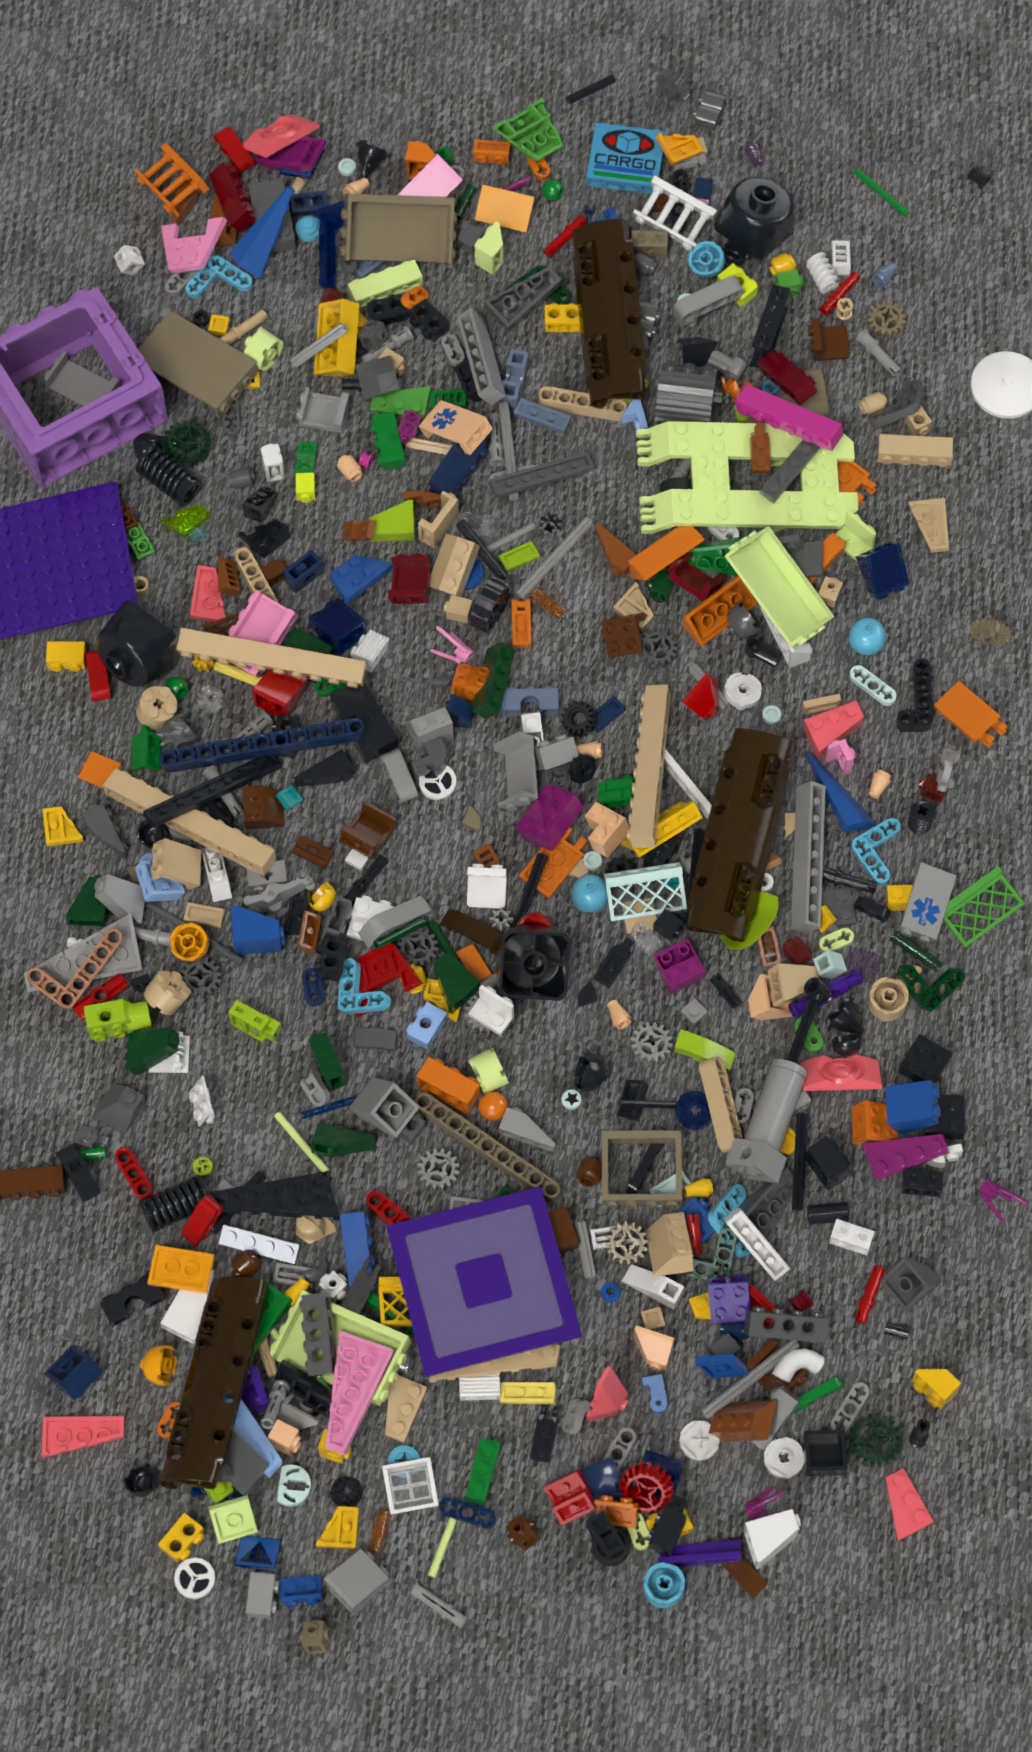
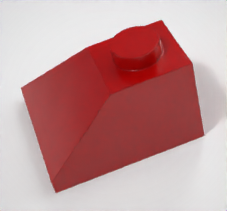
M708 673L701 678L682 700L687 707L706 721L712 719L717 714L719 707L718 680Z

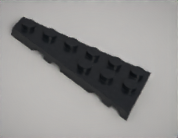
M327 1172L210 1192V1196L223 1207L222 1212L224 1213L247 1211L252 1212L253 1215H259V1212L270 1213V1216L301 1218L303 1215L314 1216V1219L333 1217V1220L340 1221V1214Z

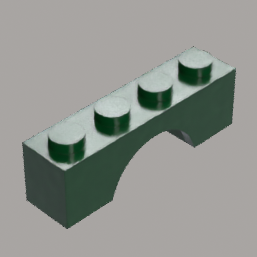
M499 642L486 650L483 664L489 668V675L484 686L475 694L471 709L484 719L500 713L515 651L503 642Z

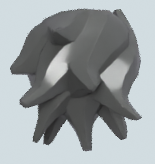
M186 712L172 717L165 727L156 729V732H158L156 735L161 736L159 739H164L160 746L169 743L167 749L172 747L175 749L190 746L201 731L200 729L193 732L190 730V721L181 719L186 714Z

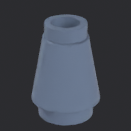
M890 262L876 270L872 276L875 285L879 287L886 286L897 271V266Z

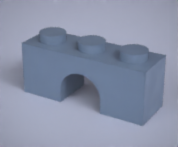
M514 349L510 351L505 381L502 380L506 396L498 401L499 403L508 402L509 409L515 410L519 402L529 364V352Z
M550 686L537 689L534 687H526L524 689L506 688L502 702V717L520 716L522 706L530 702L535 703L539 707L540 716H558V688Z

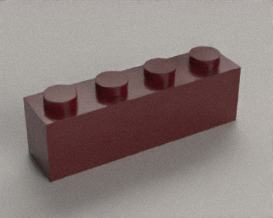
M223 161L208 175L229 225L242 232L257 219L254 214L255 210L248 200L249 196L243 188L244 184L237 174V168Z
M773 349L757 361L762 374L799 405L817 393L814 379L810 375L807 377L805 372L801 368L798 369L793 361H788L783 353L779 354Z

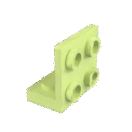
M848 511L844 526L835 535L847 543L845 552L859 563L869 553V549L874 548L876 532L872 526L866 525L856 513L853 514L851 511Z

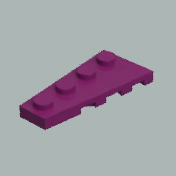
M943 1134L862 1143L876 1181L900 1173L904 1168L910 1169L950 1153Z

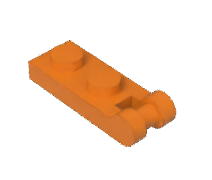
M511 599L513 648H530V599H525V601ZM517 608H525V611H517Z

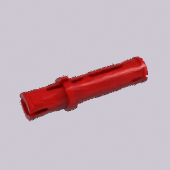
M581 214L578 215L571 224L565 226V229L542 252L544 254L547 252L546 256L551 258L573 237L572 231L587 224L586 219L583 221L585 217Z
M850 272L838 288L828 295L826 302L819 308L821 314L828 316L837 306L838 301L843 299L860 280L858 273Z
M873 1266L865 1292L858 1302L860 1305L854 1321L859 1324H866L871 1309L874 1308L875 1304L873 1302L885 1269L881 1266Z

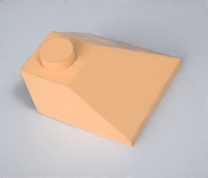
M766 974L759 975L748 999L751 1018L768 1020L793 1017L788 1008L792 1001L790 1000L778 1007H774L769 976Z
M635 1326L634 1341L646 1364L656 1371L666 1370L673 1350L674 1338Z

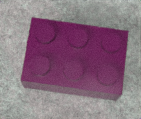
M547 783L538 795V799L532 803L515 828L525 841L552 851L584 807L576 794Z

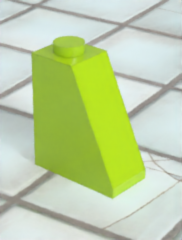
M407 500L369 518L376 521L374 536L370 542L415 540L413 500Z

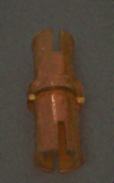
M536 588L530 596L542 605L545 611L548 610L559 620L567 611L557 604L553 597H549L539 588Z
M377 1511L375 1526L371 1530L372 1539L368 1551L381 1554L384 1537L388 1533L386 1529L390 1516L389 1512Z

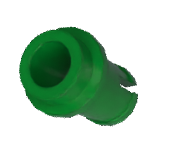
M99 1145L97 1148L81 1149V1157L83 1161L95 1159L103 1161V1158H107L106 1147Z

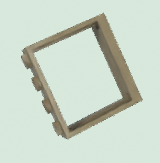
M681 1130L602 1131V1205H606V1207L612 1206V1208H617L618 1205H626L628 1208H636L638 1205H646L649 1208H655L658 1205H666L669 1208L682 1205ZM675 1143L676 1194H608V1144Z

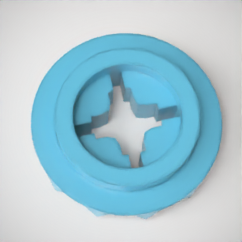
M406 1445L398 1446L389 1454L388 1464L398 1463L396 1461L402 1460L404 1454H406L407 1461L420 1459L414 1448ZM417 1471L410 1472V1475L412 1476ZM406 1473L396 1475L401 1478L407 1477Z

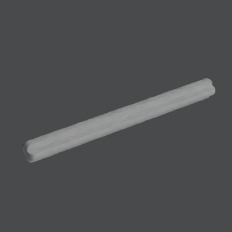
M504 401L499 403L506 474L516 472L509 404ZM519 492L509 494V500L517 501L519 499Z
M585 517L516 590V595L524 599L593 525V521Z
M796 1340L788 1341L751 1370L747 1376H743L702 1409L703 1415L707 1419L713 1416L715 1412L722 1409L773 1369L783 1355L798 1349L799 1343Z

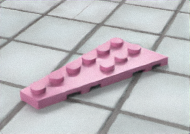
M339 1330L330 1418L326 1438L327 1449L343 1455L346 1454L395 1355L394 1349Z

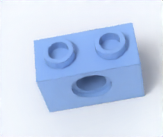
M426 1002L424 1007L421 1006L418 1009L415 1022L409 1024L406 1032L408 1040L428 1050L446 1022L447 1012ZM423 1023L431 1024L428 1028L421 1027Z

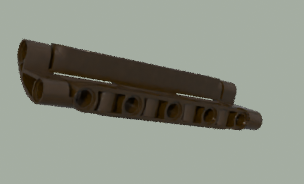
M608 219L592 222L572 231L574 244L573 265L586 386L589 389L590 405L599 408L605 406L608 399L637 400L646 397L645 379L647 367L632 239H629L627 221L624 219ZM592 244H593V248H594V257H595L597 283H596V277H595V267H594V258H593ZM602 338H603V341H604V350H605L607 377H606V370H605V361H604V351H603Z
M735 728L730 749H727L724 754L688 899L690 912L686 929L700 933L725 935L727 938L737 942L745 941L748 923L755 916L790 773L788 759L793 745V741L767 732ZM768 757L767 764H766V768H765V772H764V776H763V780H762V784H761V788H760V792H759V796H758V800H757V805H756L755 803H756V799H757V795H758V791H759V787H760V783H761V779H762V775H763V770H764L766 758ZM740 865H742V866H741V870H740V874H739V878H738V882H737V886H736V890H735V894H734V898H733V902H732V906H731V911H730V914H729V909H730V905H731V901H732V897H733V893H734V889H735V885H736V881H737V876H738L739 868H740Z
M225 1277L212 1281L208 1300L204 1305L195 1339V1349L181 1403L175 1415L166 1450V1460L159 1483L164 1488L176 1489L178 1483L206 1489H215L217 1486L220 1470L224 1467L263 1315L264 1298L268 1283L264 1280L251 1277ZM211 1309H218L215 1313L210 1312ZM245 1326H252L249 1330L243 1329ZM206 1327H213L210 1331L205 1330ZM202 1345H209L206 1349L200 1348ZM236 1362L243 1363L241 1366L234 1365ZM226 1399H233V1400H234V1401L231 1402V1403H225V1402H224ZM182 1418L190 1419L188 1422L181 1421ZM179 1436L185 1437L182 1441L176 1440ZM217 1436H223V1437H224V1438H223L222 1440H220V1441L215 1440V1437H217ZM173 1455H180L179 1459H171Z

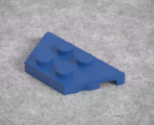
M353 555L330 573L329 579L336 586L337 592L342 594L344 603L348 604L393 569V563Z

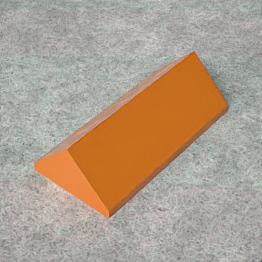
M678 526L628 561L630 576L632 579L646 581L705 539L693 526Z
M738 575L685 614L682 627L700 646H703L730 625L727 615L735 604L741 601L749 611L758 603Z

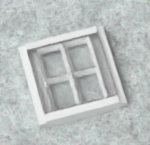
M430 1457L382 1466L390 1515L439 1506Z

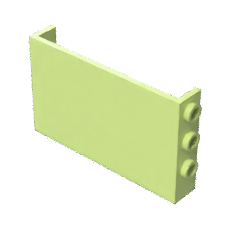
M769 526L758 533L753 531L728 548L730 552L725 555L726 559L790 647L795 644L802 645L825 629L824 624L835 617Z
M302 1290L295 1306L293 1305L288 1312L289 1317L286 1323H283L280 1327V1335L277 1341H274L270 1347V1355L278 1362L284 1359L307 1373L305 1370L307 1353L303 1349L305 1333H303L301 1323L304 1320L303 1313L300 1311V1301H302L301 1295H309L311 1293ZM331 1303L336 1359L339 1330L395 1350V1355L371 1403L380 1406L382 1401L384 1402L388 1397V1389L391 1383L393 1384L397 1379V1371L400 1365L402 1366L406 1361V1353L412 1341L408 1335ZM318 1310L313 1312L312 1317L314 1320L319 1317ZM317 1330L315 1332V1340H318L321 1337L320 1330ZM319 1350L316 1354V1358L318 1361L323 1356L321 1350ZM334 1375L320 1377L324 1382L333 1386Z

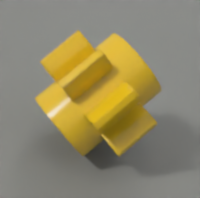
M193 656L196 660L192 661L194 667L198 668L199 672L202 670L209 672V669L215 666L213 662L215 659L203 661L199 659V656Z

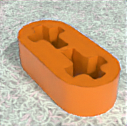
M527 157V164L535 178L539 181L549 179L550 167L546 160L543 158L536 163ZM539 168H541L542 171L545 172V175L539 173Z
M416 286L401 296V302L406 308L413 309L422 300L428 298V292L424 287Z
M173 1402L167 1407L157 1425V1432L164 1439L170 1438L171 1432L163 1434L161 1427H166L170 1421L169 1428L172 1431L174 1419H171L173 1415L171 1409L179 1407V1402Z

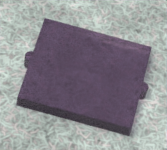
M850 946L847 957L844 959L847 971L841 975L845 976L851 973V970L856 969L860 973L863 982L874 984L877 972H880L879 965L882 955Z

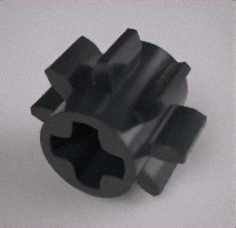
M548 512L546 518L541 517L539 529H543L544 535L551 534L553 537L555 531H561L559 525L562 524V520L558 519L557 513L553 515Z

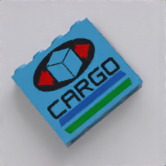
M596 123L586 186L652 194L653 187L651 186V181L654 176L659 178L663 150L655 137L658 133L666 135V132L658 129L649 130L641 127L633 128L626 127L625 125Z

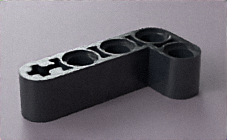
M919 658L915 660L912 669L914 710H903L897 716L896 727L901 732H927L932 726L933 705L930 663L924 658ZM920 668H922V671H923V675H921V676H920ZM918 685H924L926 688L921 689ZM920 702H924V703H926L927 705H926V706H921L919 703H920ZM925 719L928 723H922L920 720ZM901 720H907L909 723H902Z

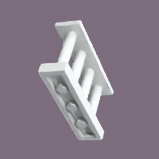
M654 176L651 181V186L653 187L652 194L641 212L634 210L633 217H635L636 222L642 225L647 224L658 231H668L670 238L681 243L684 249L691 251V249L697 246L694 240L704 223L709 219L714 221L717 210ZM664 193L668 195L669 200L655 221L647 215L659 194ZM679 201L684 204L685 208L671 230L662 224L674 204ZM695 210L700 213V218L688 238L678 234L690 212Z

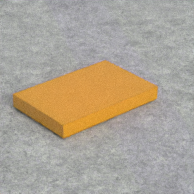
M483 184L475 220L494 224L497 221L502 227L527 232L535 197Z
M155 1245L148 1285L207 1294L215 1255Z

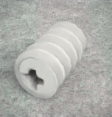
M820 252L808 259L806 267L813 276L817 287H819V291L824 294L836 289L839 283L837 282L838 276L835 275V270L832 269L831 264H828L829 259L825 258V252Z

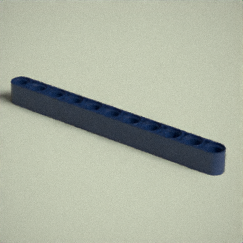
M351 718L169 749L160 754L159 760L166 772H178L359 741L365 737L366 730L361 719ZM355 727H360V730H359V731H357V732H353V731H352L353 728H355ZM337 730L342 731L339 735L333 734ZM318 733L323 734L322 737L315 738V735H317ZM300 736L305 737L302 741H296ZM280 740H286L284 744H277ZM261 743H267L265 747H259ZM243 746H248L247 750L240 751ZM229 749L227 754H221L223 750ZM207 752L211 753L208 757H202ZM186 756H192L190 760H184ZM168 759H173V762L165 763Z

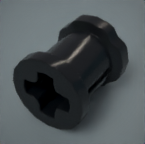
M978 166L973 167L967 175V179L974 181L980 189L989 182L991 177L981 172Z

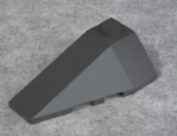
M785 1167L778 1183H765L739 1206L768 1242L776 1232L775 1226L778 1220L782 1219V1211L785 1204L789 1203L793 1194V1174L789 1168Z

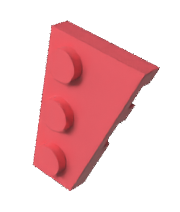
M198 565L189 618L212 622L226 617L221 593L218 592L216 568Z
M904 1468L885 1478L897 1541L934 1522Z

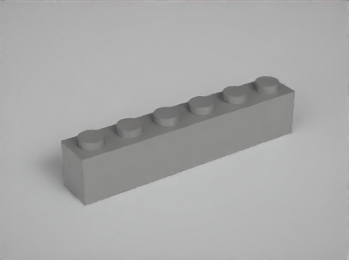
M469 308L459 315L457 319L478 396L492 406L506 395L485 319L473 308Z

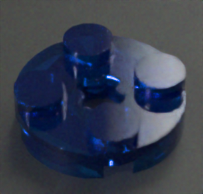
M691 1091L679 1097L675 1106V1115L685 1128L700 1130L712 1121L706 1094L699 1091ZM697 1106L700 1112H697V1115H693V1112H689V1109Z

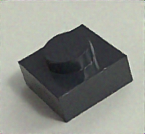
M149 973L130 980L134 993L145 992V988L151 982Z

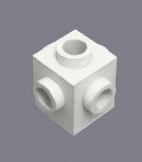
M124 245L114 255L117 266L123 274L134 275L145 265L138 247Z
M334 1271L330 1274L326 1273L320 1279L319 1293L325 1292L330 1294L332 1303H335L337 1300L341 1301L348 1293V1286L346 1284L348 1281L341 1273L338 1275ZM334 1282L337 1284L335 1287H331Z

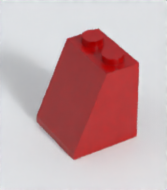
M269 669L252 689L254 706L275 716H278V714L291 716L309 686L307 676L296 678L291 676L292 673L284 672V675L273 673V670Z

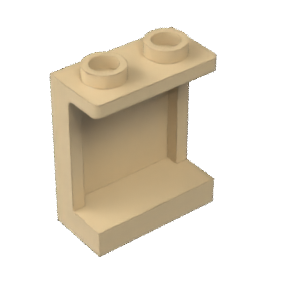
M442 491V510L432 523L423 518L418 523L419 540L432 548L437 546L459 516L458 499L452 493Z
M166 838L153 844L152 879L157 880L163 877L182 883L184 890H191L200 886L201 850Z

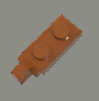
M756 422L755 432H751L749 439L751 473H770L768 433H764L763 422Z

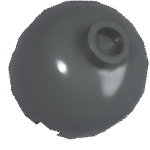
M741 601L735 604L728 612L727 620L730 625L727 628L733 636L737 634L740 638L747 639L762 631L760 627L755 628L753 624H757Z

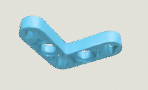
M214 255L208 259L204 269L199 270L187 283L186 294L190 298H198L217 276L240 291H249L252 288L253 282L251 276L222 257ZM213 262H214V263L219 262V266L215 265V266L213 267ZM227 271L235 272L233 277H227L225 274ZM203 274L210 276L206 281L200 279ZM240 280H242L243 282L247 280L248 284L241 285ZM197 286V292H191L190 288L194 289Z
M889 818L856 837L851 845L853 853L872 880L877 882V885H886L890 880V872L874 848L899 834L901 824L895 818ZM889 824H891L892 826L896 825L895 831L890 829L886 831L887 836H885L884 831L888 829ZM878 833L881 835V839L874 841L871 839V835ZM858 842L859 844H864L863 849L866 854L863 857L861 856L863 855L862 849L856 848ZM872 857L876 860V864L872 866L867 865L865 860ZM878 866H880L878 869L880 874H886L884 880L882 878H877L878 872L876 871V868Z
M352 958L346 959L340 977L338 1008L346 1014L384 1011L389 1008L391 998L382 991L359 993L361 965ZM349 982H353L352 988L346 991V985ZM367 998V1005L365 1007H361L362 1000Z
M740 1184L729 1187L708 1214V1221L718 1234L723 1225H727L725 1222L726 1217L732 1211L739 1208L746 1198V1190ZM725 1201L728 1202L730 1206L729 1210H727L725 1207ZM727 1232L726 1234H723V1235H726V1239H725V1243H726V1244L729 1243V1239H730V1236L728 1235V1232ZM737 1237L734 1255L739 1258L749 1255L751 1252Z

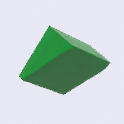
M447 145L434 152L436 156L439 155L448 165L456 164L453 151Z

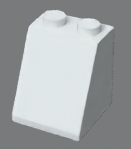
M793 1509L745 1523L744 1534L756 1570L764 1566L797 1537L801 1523L798 1514L794 1515Z

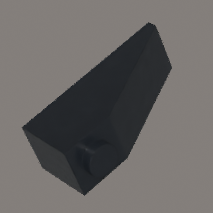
M340 750L293 778L296 787L333 784L349 781L353 774H355L354 766L344 751Z

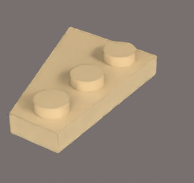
M399 1375L393 1384L391 1383L388 1394L385 1436L405 1443L428 1389L426 1386Z

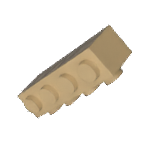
M879 434L877 462L883 464L951 466L953 438Z

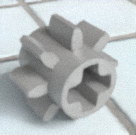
M502 907L497 912L493 910L494 917L489 918V922L494 923L492 928L500 929V933L505 928L510 930L508 923L513 922V918L509 917L510 910L506 912Z

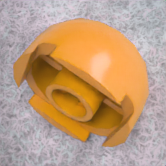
M194 923L177 926L170 936L172 953L178 959L185 962H194L202 959L208 951V935L202 927Z
M154 1346L142 1358L141 1369L146 1379L151 1383L161 1386L171 1384L169 1383L170 1374L172 1371L174 1377L177 1365V1356H173L172 1351H175L172 1346Z

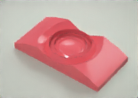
M299 115L280 116L275 123L269 125L266 129H256L245 141L243 147L266 158L320 128V125Z
M856 1054L846 1059H833L822 1055L800 1063V1066L807 1070L803 1091L882 1089L879 1062L870 1057Z

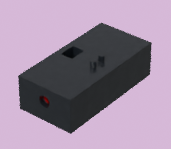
M365 681L363 686H358V688L346 686L329 694L330 703L340 720L359 718L363 721L366 735L362 740L354 741L353 743L365 764L399 747L397 736ZM355 727L352 731L357 732L360 730V727Z

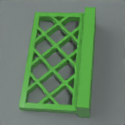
M999 866L948 902L943 921L964 948L1025 904L1003 876V871ZM999 880L1005 886L1004 893L994 891V885ZM981 893L990 894L989 903L979 902ZM993 894L1004 896L1002 906L992 904ZM1006 898H1014L1018 905L1014 908L1007 907ZM967 903L975 905L974 914L964 913ZM978 905L989 907L988 917L977 915ZM992 908L1002 909V916L1000 918L991 917ZM952 914L960 915V925L952 924L948 917ZM964 916L974 918L973 927L963 926ZM977 918L987 920V927L985 929L976 928ZM962 929L972 931V938L967 942L961 936Z

